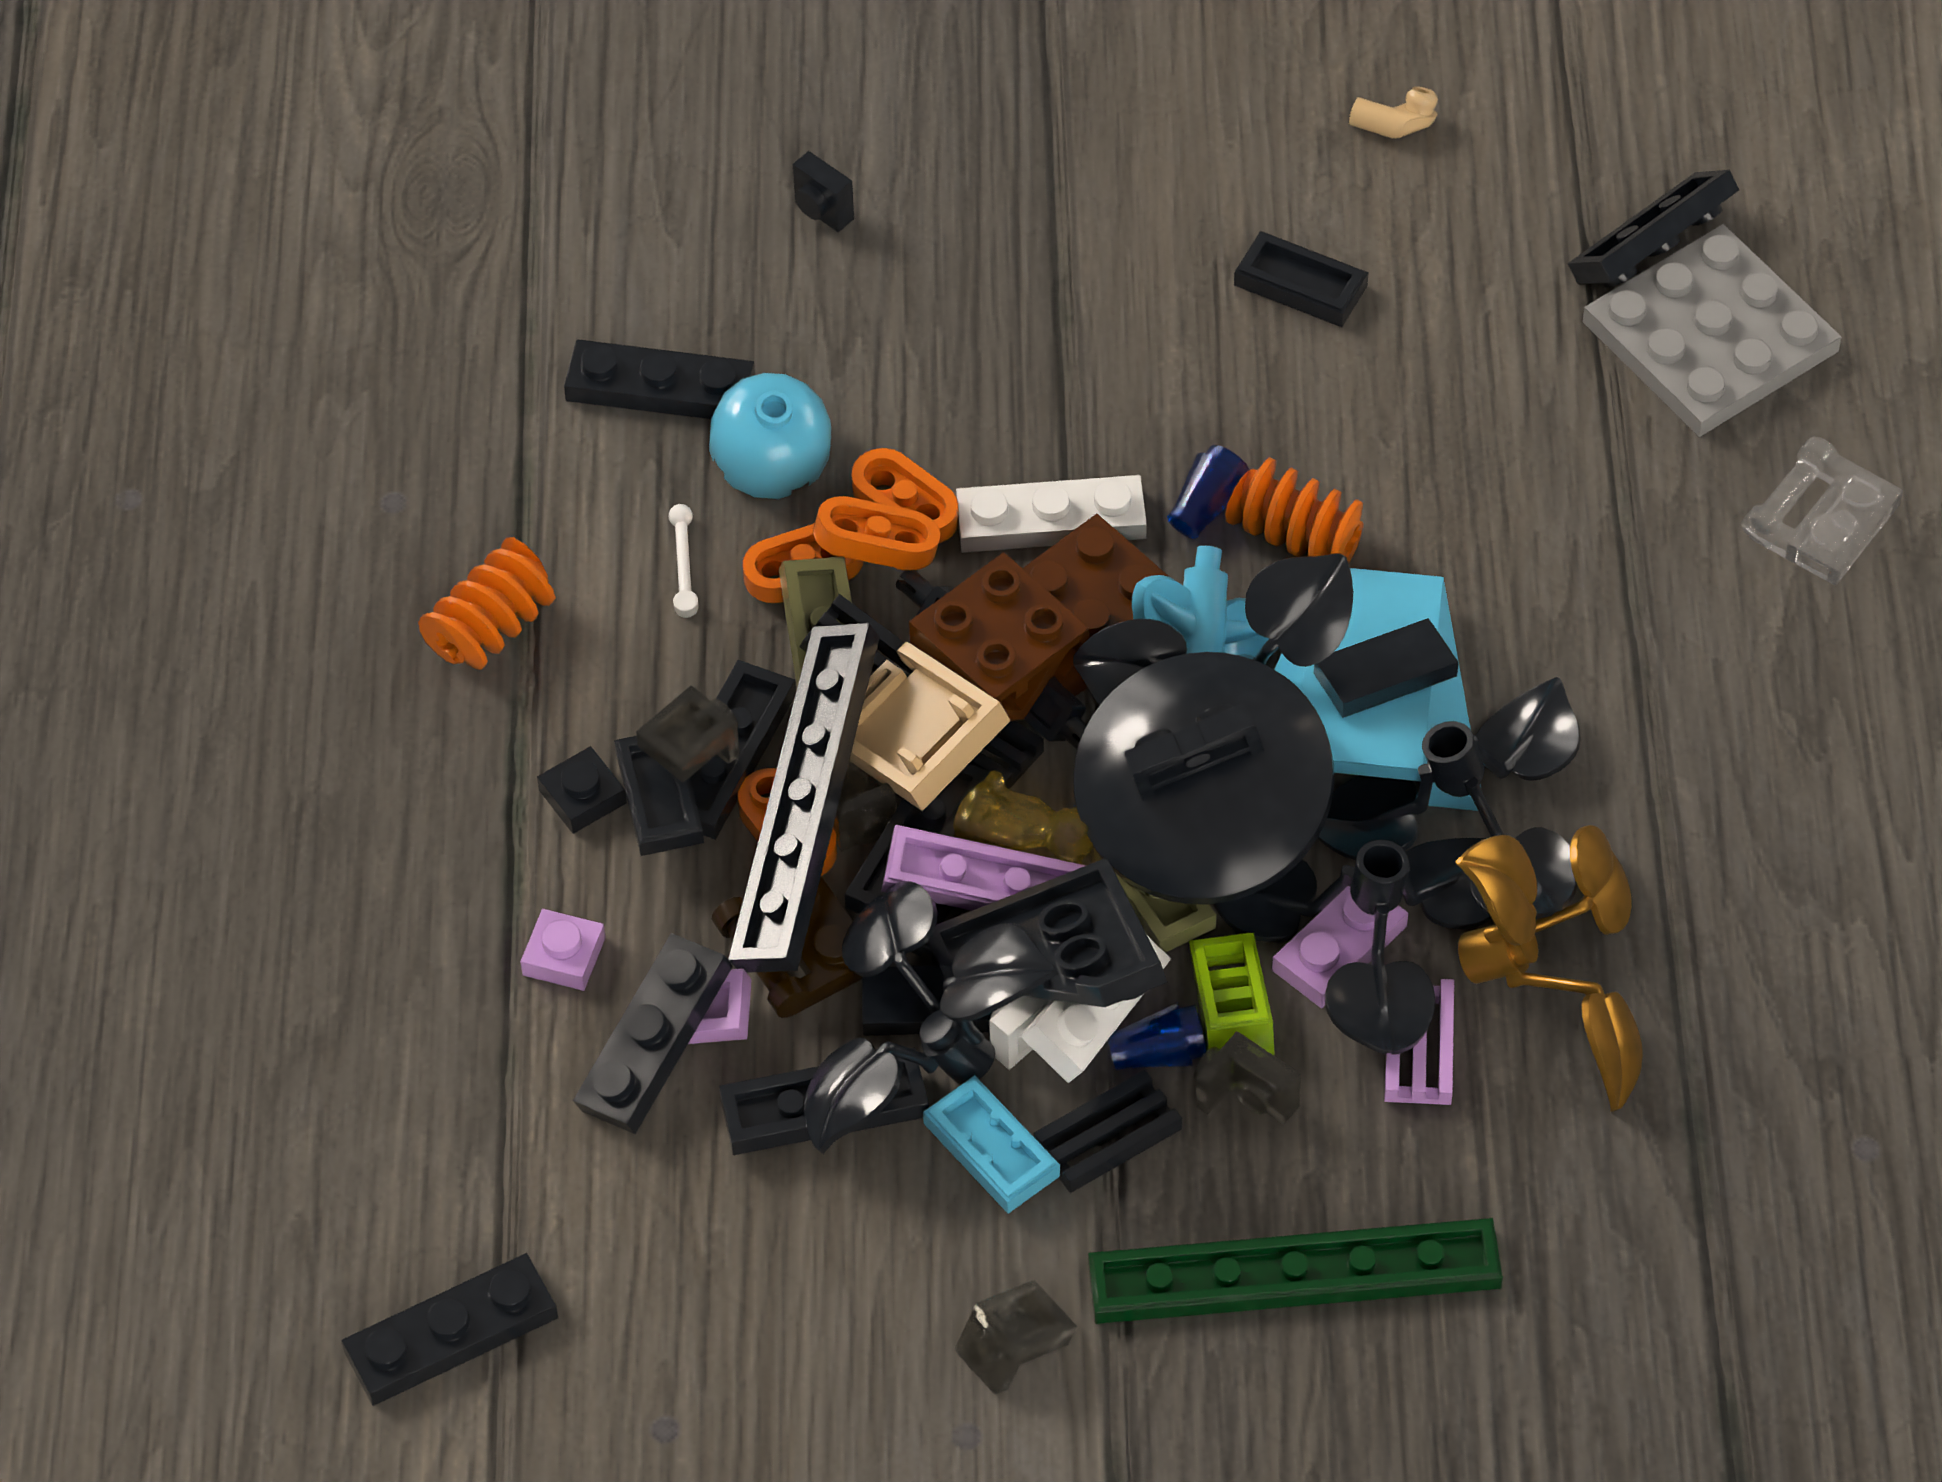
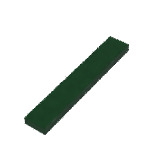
M1493 1218L1088 1253L1095 1324L1501 1289L1503 1280Z

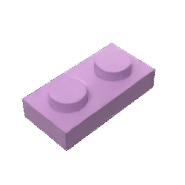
M1347 886L1273 956L1272 971L1322 1009L1325 1006V992L1328 981L1336 970L1348 963L1362 962L1369 964L1372 961L1374 915H1369L1359 909L1351 897L1350 886ZM1399 905L1388 913L1385 947L1407 927L1408 912Z

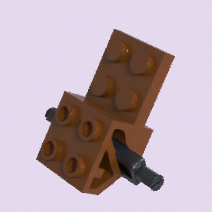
M1096 513L1023 568L1003 552L955 588L951 586L934 587L917 570H905L900 575L904 580H897L896 588L902 591L920 608L916 617L909 621L910 644L999 701L1011 721L1025 719L1048 741L1067 740L1078 750L1087 724L1081 719L1086 707L1076 696L1088 687L1073 665L1074 654L1097 632L1116 623L1133 619L1132 597L1136 583L1148 576L1168 575Z

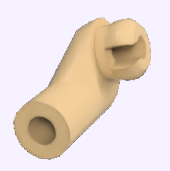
M1414 87L1406 94V103L1393 108L1358 97L1352 107L1349 124L1389 138H1401L1431 126L1437 116L1434 108L1437 105L1438 97L1434 91L1428 88Z

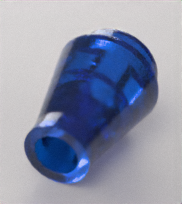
M1211 445L1205 453L1196 454L1175 506L1167 516L1170 525L1186 537L1198 538L1203 529L1226 509L1237 483L1250 470L1247 464L1234 452L1219 445Z
M1176 1002L1128 1026L1115 1030L1108 1039L1116 1071L1141 1067L1194 1066L1193 1059L1208 1056L1196 1004L1180 1008L1179 1002Z

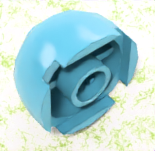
M761 373L741 379L724 393L711 418L709 452L713 462L715 459L717 466L724 472V479L733 488L752 497L781 499L790 496L792 490L801 488L808 482L809 486L820 477L829 460L831 422L823 400L808 384L789 375Z

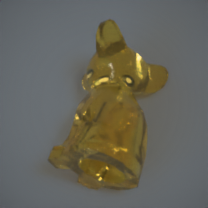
M991 771L984 781L969 791L957 810L953 825L955 835L960 839L1016 851L1047 847L1055 855L1056 859L1083 865V860L1093 849L1086 833L1088 827L1080 820L1077 807L1063 808L1055 811L1036 796L1008 789L1004 784L1002 773L997 771Z

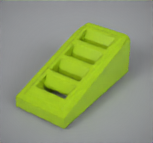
M1254 933L1189 941L1195 986L1210 1064L1218 1066L1265 1060L1273 1057V1019ZM1236 963L1245 964L1243 967L1208 970V967Z

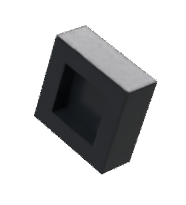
M810 151L806 152L792 164L795 203L806 216L813 220H821L838 233L854 220L853 185L851 179Z
M591 746L537 776L540 793L572 834L627 804L624 787Z

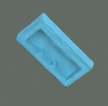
M975 1075L923 1112L924 1125L1008 1214L1060 1177V1164Z

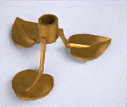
M1588 825L1579 828L1571 840L1570 861L1574 878L1584 896L1577 903L1565 907L1562 911L1555 912L1552 916L1535 920L1537 912L1532 903L1537 896V880L1531 861L1523 846L1518 840L1509 835H1498L1481 840L1465 851L1455 863L1477 887L1495 925L1465 932L1460 936L1458 954L1465 975L1475 984L1506 977L1509 988L1528 985L1585 994L1586 996L1582 1000L1584 1028L1609 1098L1610 1112L1622 1108L1639 1078L1643 1058L1640 1033L1624 998L1618 992L1604 994L1601 985L1595 982L1525 972L1529 964L1536 962L1538 959L1539 950L1535 933L1583 914L1590 909L1599 930L1603 934H1614L1624 929L1630 918L1632 903L1629 883L1622 865L1611 850L1605 834L1598 827Z

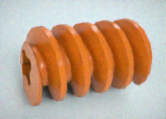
M1271 457L1266 459L1258 470L1251 469L1241 477L1227 503L1225 512L1227 523L1236 525L1243 521L1242 524L1245 532L1254 536L1264 532L1266 542L1276 547L1286 542L1288 553L1296 557H1300L1307 552L1308 556L1340 553L1350 563L1362 535L1363 522L1361 521L1363 502L1356 499L1345 512L1339 510L1342 492L1335 488L1321 502L1317 500L1320 481L1312 478L1299 491L1296 489L1298 471L1290 468L1278 481L1274 479L1277 461Z
M515 537L505 538L501 544V549L492 550L484 560L483 565L475 566L467 576V580L458 582L451 590L450 596L441 598L435 604L433 612L421 616L418 625L425 643L438 656L449 663L461 664L465 662L474 669L482 670L487 665L488 660L481 647L491 653L499 654L505 647L503 637L499 632L510 638H516L522 630L517 617L526 622H533L539 614L535 602L543 606H550L556 598L554 590L548 582V575L542 562L523 542Z

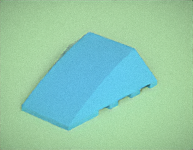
M1350 568L1354 590L1352 614L1345 637L1335 651L1429 618L1458 660L1444 577ZM1281 653L1275 667L1277 672L1284 675L1303 692L1316 709L1331 745L1334 773L1421 781L1418 767L1428 764L1422 750V742L1426 733L1434 726L1448 721L1460 722L1470 728L1459 661L1457 677L1342 718L1314 675V665L1307 667L1294 665ZM1435 783L1432 784L1428 806L1478 811L1470 795L1454 797L1441 791Z

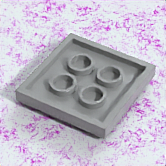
M1724 224L1585 306L1583 323L1698 437L1711 431L1839 352L1842 337Z

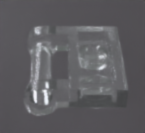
M1810 437L1797 453L1798 462L1763 505L1753 506L1744 517L1742 528L1749 538L1836 586L1899 507L1903 489L1841 457L1827 440L1820 437ZM1817 477L1831 484L1796 529L1782 522Z

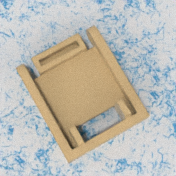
M905 642L897 650V654L913 672L907 677L902 669L886 660L870 676L849 761L923 811L1011 720L999 701L912 644Z

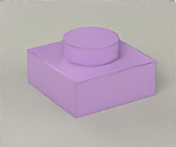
M542 909L521 959L523 976L585 991L606 938L604 924Z
M743 968L731 969L688 1044L747 1039L752 979Z

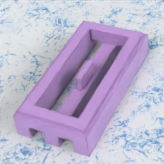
M1441 979L1440 986L1433 985L1435 1004H1439L1438 1088L1426 1087V1032L1424 1037L1413 1047L1412 1087L1399 1086L1400 1054H1386L1384 1102L1451 1105L1453 1093L1454 979Z

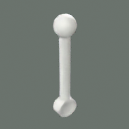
M677 504L670 509L668 516L671 524L675 526L679 592L674 596L673 604L677 615L688 618L695 615L699 608L697 595L691 591L687 526L691 523L693 514L687 505Z

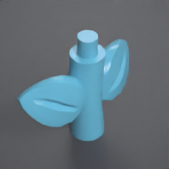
M1198 546L1195 567L1185 569L1183 585L1164 575L1145 577L1135 585L1132 597L1133 619H1154L1171 625L1184 636L1187 642V654L1219 652L1234 655L1247 654L1255 657L1269 639L1257 634L1250 627L1245 613L1246 598L1238 597L1227 601L1228 574L1220 570L1222 555L1220 548Z

